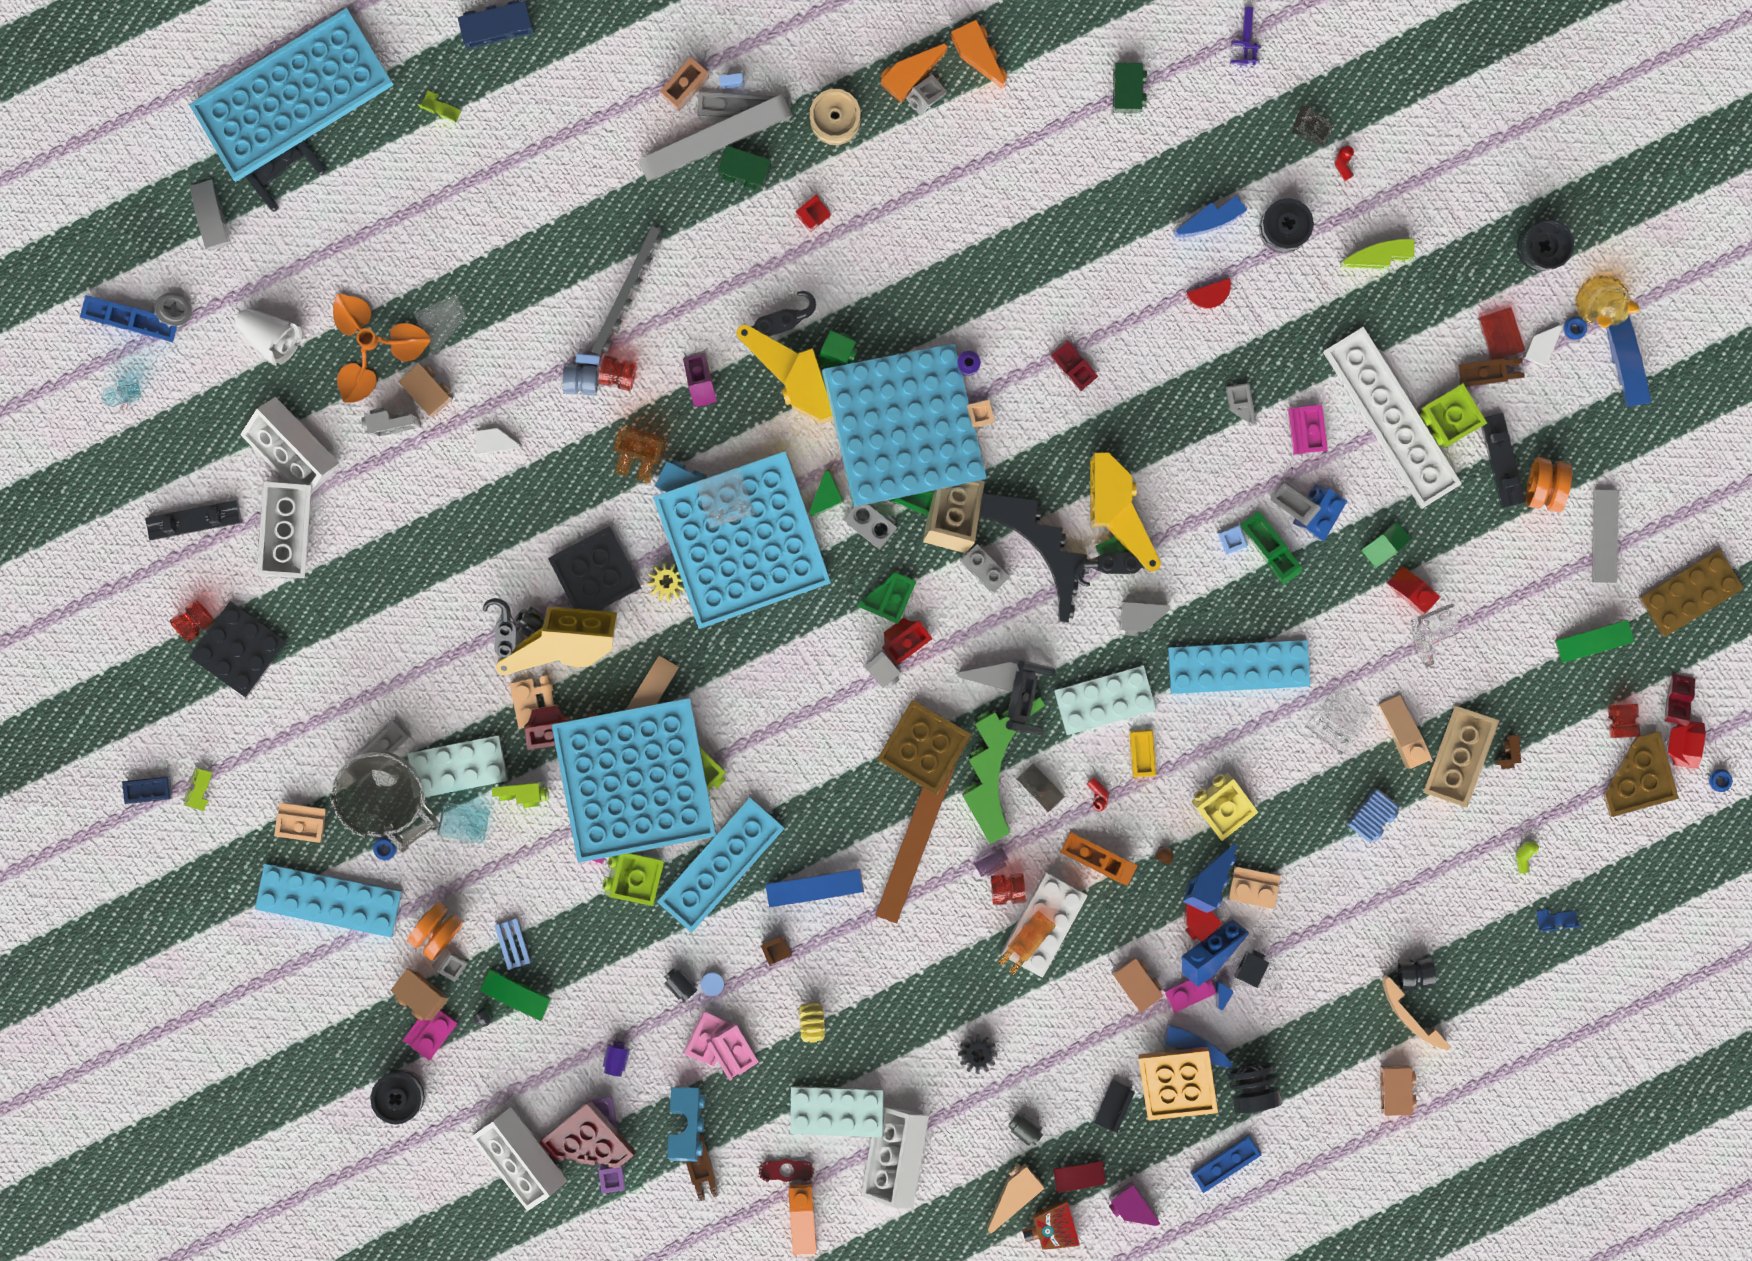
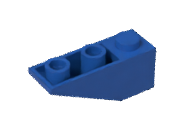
M1233 844L1224 849L1189 881L1183 902L1206 913L1220 906L1223 900L1221 895L1223 887L1227 885L1230 878L1228 874L1229 869L1236 860L1235 850L1237 845Z
M1232 919L1181 956L1182 974L1199 987L1219 971L1249 935V932Z

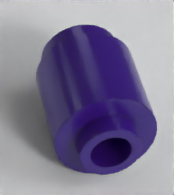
M973 351L961 353L957 360V367L962 375L972 376L976 374L981 363L980 357ZM965 359H972L973 365L966 366L964 363Z
M613 1041L612 1044H607L603 1062L605 1074L622 1076V1073L626 1070L630 1049L626 1047V1043Z

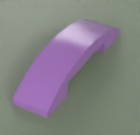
M612 1096L591 1099L590 1101L618 1131ZM599 1164L598 1171L602 1194L625 1190L623 1165L619 1168H611L609 1165Z

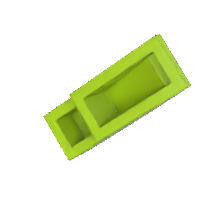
M1398 239L1369 246L1344 259L1341 262L1340 268L1387 269L1391 266V260L1410 261L1414 258L1415 239Z

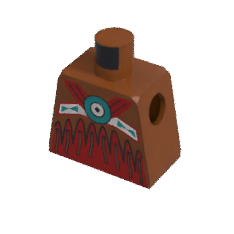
M1062 1199L1032 1214L1035 1225L1022 1229L1025 1242L1039 1239L1042 1250L1080 1245L1067 1199Z

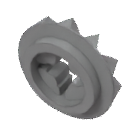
M177 293L161 295L154 305V315H157L159 322H164L168 327L177 326L179 328L181 325L187 324L192 315L190 302L184 296ZM175 304L176 313L172 317L170 309Z

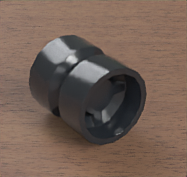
M1420 958L1416 963L1412 959L1398 960V980L1402 991L1415 990L1418 985L1421 989L1435 988L1436 971L1432 958Z

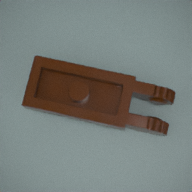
M1503 358L1459 364L1457 367L1460 385L1464 384L1465 387H1474L1525 378L1524 373L1515 372L1507 374L1506 366L1523 364L1522 358L1509 360Z
M700 1133L699 1141L703 1142L702 1156L698 1157V1162L686 1161V1165L699 1201H704L705 1193L701 1186L702 1182H709L713 1197L719 1196L704 1136L703 1133Z

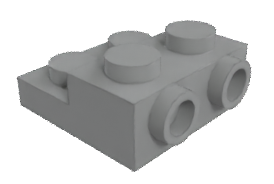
M384 408L370 410V414L361 417L364 431H368V434L376 438L421 428L419 418L409 414V412L394 415L388 410H384Z

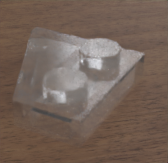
M456 294L414 314L420 328L431 338L429 347L434 355L439 353V349L452 336L457 326L467 316Z
M1269 947L1256 950L1266 955L1264 960L1269 962L1258 988L1282 991L1283 988ZM1244 955L1229 959L1224 963L1231 984L1254 987L1234 976Z

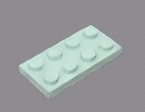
M1144 666L1054 690L1066 735L1156 711Z
M500 735L407 753L416 799L509 781Z
M792 1086L790 1134L883 1137L884 1089Z

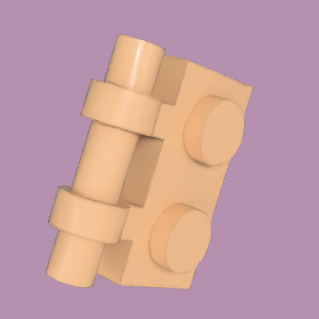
M548 675L539 677L540 687L534 686L533 679L509 684L519 729L524 728V725L529 721L532 710L539 708L537 694H543L545 707L557 706V704L554 705L552 696L554 689L553 685L549 682Z

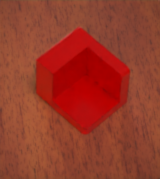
M817 194L795 211L796 216L810 233L831 217V213L820 201V197Z

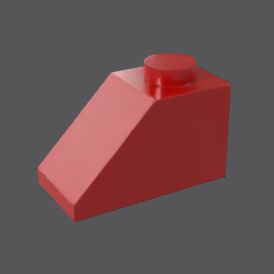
M1403 566L1386 583L1420 615L1426 614L1441 598L1428 584Z
M1185 903L1184 924L1188 927L1185 929V932L1193 941L1197 938L1202 942L1223 924L1212 911L1206 913Z

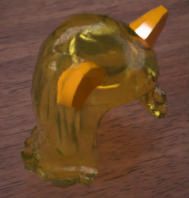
M1601 275L1599 277L1594 276L1593 280L1588 279L1586 283H1583L1582 288L1578 290L1575 299V305L1578 307L1580 318L1589 324L1597 321L1602 328L1618 325L1627 320L1629 314L1640 311L1638 303L1631 299L1628 289L1624 287V284L1619 279H1615L1613 276Z

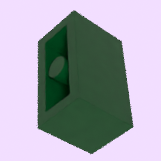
M1143 63L1114 64L1113 113L1140 114L1142 107H1146L1147 94L1143 93V84L1147 83V70H1143Z
M726 145L718 169V175L722 177L721 180L724 182L735 184L736 181L744 184L743 187L748 190H763L771 166V160Z

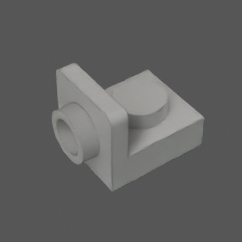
M932 74L916 85L906 99L910 106L919 115H922L928 107L944 97L947 91Z

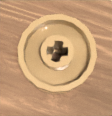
M829 89L821 92L813 100L810 107V125L820 141L829 145H842L856 136L860 127V108L857 100L849 92L842 89ZM834 114L836 117L839 116V118H838V119H832V118H831V115Z

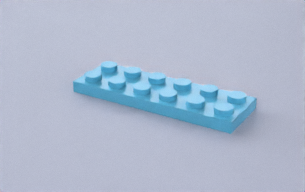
M1308 640L1168 648L1170 694L1310 687Z
M750 797L657 902L692 933L785 828Z
M266 863L263 868L255 910L393 937L402 891Z

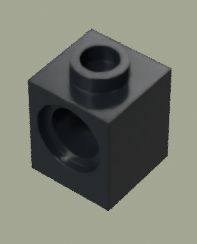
M1254 949L1252 953L1245 951L1234 976L1258 988L1269 965V962L1264 960L1266 955Z

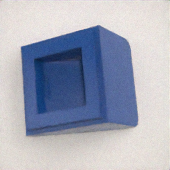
M1217 980L1216 1007L1222 1011L1234 992L1231 988Z

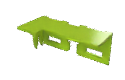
M427 91L422 104H418V106L433 114L438 113L441 118L456 124L462 110L437 101L439 94Z
M195 766L190 783L195 784L193 791L188 787L183 802L185 806L202 811L205 810L209 800L204 799L203 796L205 791H207L213 772L199 769Z

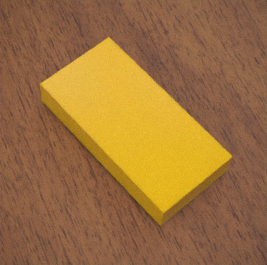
M1153 730L1129 731L1132 777L1156 776Z

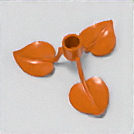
M338 293L333 306L335 325L345 335H353L359 330L356 339L362 347V367L351 363L342 367L338 373L337 385L342 401L344 403L361 401L368 397L375 389L377 382L375 373L371 370H365L367 366V350L376 348L378 342L392 345L391 352L394 357L400 361L408 362L415 360L423 353L431 342L430 336L416 325L400 323L390 330L392 340L377 337L371 329L362 328L369 324L372 317V311L367 302L358 297Z

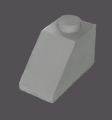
M1122 602L1120 630L1125 631V635L1139 636V632H1145L1170 610V606Z

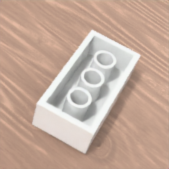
M1044 872L1004 945L1001 955L1043 978L1087 895L1051 874Z

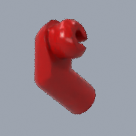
M1349 145L1338 150L1334 162L1344 182L1355 176L1348 166L1351 157L1354 155V149Z
M1093 777L1086 785L1094 792L1093 809L1101 812L1108 806L1109 791Z

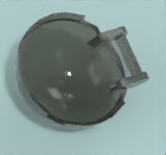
M371 751L360 754L350 759L339 770L333 780L331 803L336 816L351 832L364 838L367 836H387L401 852H405L414 841L430 830H436L440 827L438 819L424 804L425 790L421 777L409 762L396 754L386 751ZM421 816L425 823L403 838L399 832L411 826Z

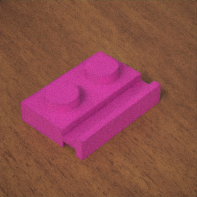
M1322 404L1287 409L1293 455L1328 451Z
M440 1010L432 1021L424 1019L421 1021L418 1019L402 1041L409 1044L411 1048L430 1061L459 1022L443 1010Z

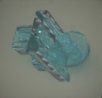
M125 380L117 381L115 387H107L101 394V400L106 406L115 407L119 405L120 410L127 409L129 403L139 402V398H141L138 383L125 385Z

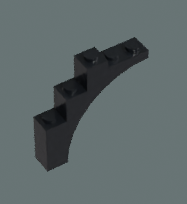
M983 493L979 518L998 522L1013 529L1027 539L1041 554L1050 569L1056 585L1059 603L1058 622L1069 623V618L1073 619L1075 605H1071L1072 595L1076 596L1078 590V582H1074L1075 567L1079 562L1087 559V554L1060 551V547L1065 546L1066 534L1062 533L1063 528L1035 524V520L1040 521L1042 507L1038 506V501ZM1090 568L1083 569L1081 572L1082 579L1085 574H1089Z

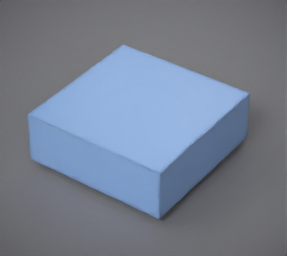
M742 73L719 76L722 90L744 86Z
M576 354V363L578 365L601 367L602 359L599 355Z
M1240 525L1217 533L1226 555L1248 546Z

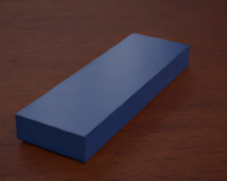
M1247 1135L1190 1173L1202 1192L1205 1193L1262 1156L1251 1137Z

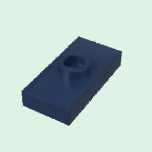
M170 776L122 781L124 805L173 799Z

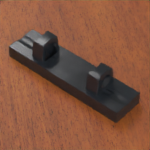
M1499 413L1484 417L1487 424L1483 425L1481 430L1501 509L1525 503L1504 414Z
M237 500L145 518L149 541L242 524ZM173 518H174V522H175V527H176V529H174V528L172 527V524H171V520H172Z

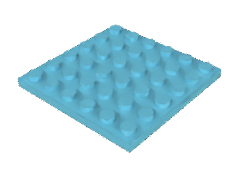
M955 344L822 370L854 507L987 479L975 427H972L967 408L969 402L963 376L957 367L958 355Z
M786 451L653 496L699 629L831 583Z
M690 698L552 724L578 863L716 836Z

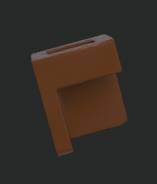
M783 934L762 942L760 945L769 966L792 956Z

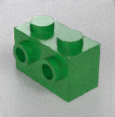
M830 330L821 349L818 364L825 368L854 363L858 352L854 349L856 342L845 333L838 334Z

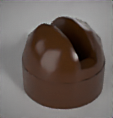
M1162 846L1157 849L1153 857L1170 866L1174 854L1171 848Z

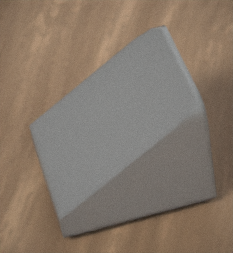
M445 947L432 967L439 974L455 982L468 962Z

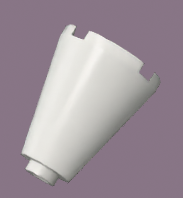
M251 308L239 311L235 319L236 327L275 366H277L276 363L282 365L291 358L298 348L295 345L297 338L301 340L302 329L297 324Z

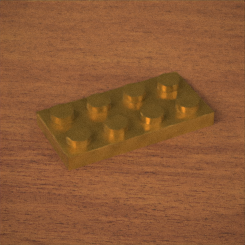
M1717 549L1645 593L1639 599L1662 637H1666L1743 590L1744 587L1721 550Z

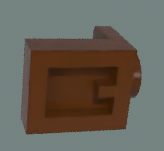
M1506 735V741L1502 742V749L1504 755L1507 754V759L1494 760V765H1501V769L1515 768L1516 763H1521L1519 735Z

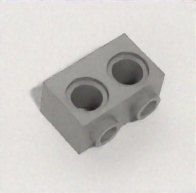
M874 503L854 507L846 516L844 522L877 549L881 550L897 530V527L894 525L896 521L887 513L882 516L877 512L878 506ZM860 509H865L870 514L869 519L865 522H861L856 518V513ZM877 524L886 525L888 528L887 534L884 536L876 535L874 532L875 526Z
M978 544L960 561L992 594L1010 578Z

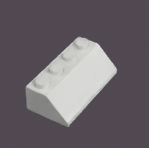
M276 397L256 409L240 434L287 483L311 485V495L331 477L340 464Z
M263 482L256 575L305 578L311 485Z
M884 1106V1136L871 1137L861 1197L892 1208H913L929 1115L913 1110Z
M511 1107L471 1136L527 1211L550 1197L567 1182L562 1171L550 1159L547 1151L541 1147L534 1134L528 1130L521 1121L520 1116Z

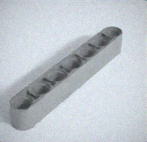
M784 94L653 152L639 159L638 162L647 182L721 150L726 145H732L792 117L793 114Z

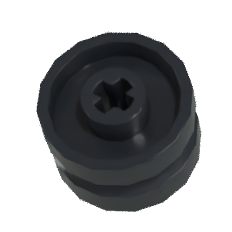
M1292 198L1279 199L1269 206L1260 219V238L1264 245L1273 252L1281 254L1292 253L1301 248L1311 236L1314 227L1313 215L1309 208L1299 200ZM1283 223L1288 224L1289 229H1288V227H1283L1282 224H1283Z
M405 1069L392 1070L380 1078L372 1088L370 1096L371 1108L376 1116L385 1123L393 1125L406 1123L414 1118L423 1108L427 1096L425 1085L421 1078L412 1071ZM398 1093L402 1096L400 1100L396 1098Z

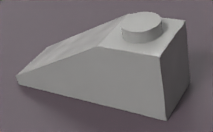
M883 652L865 666V669L882 688L887 685L890 689L900 680L897 677L900 672Z
M1015 659L1014 663L1008 662L958 672L957 677L1012 692L1016 671L1019 672L1017 665L1021 660Z

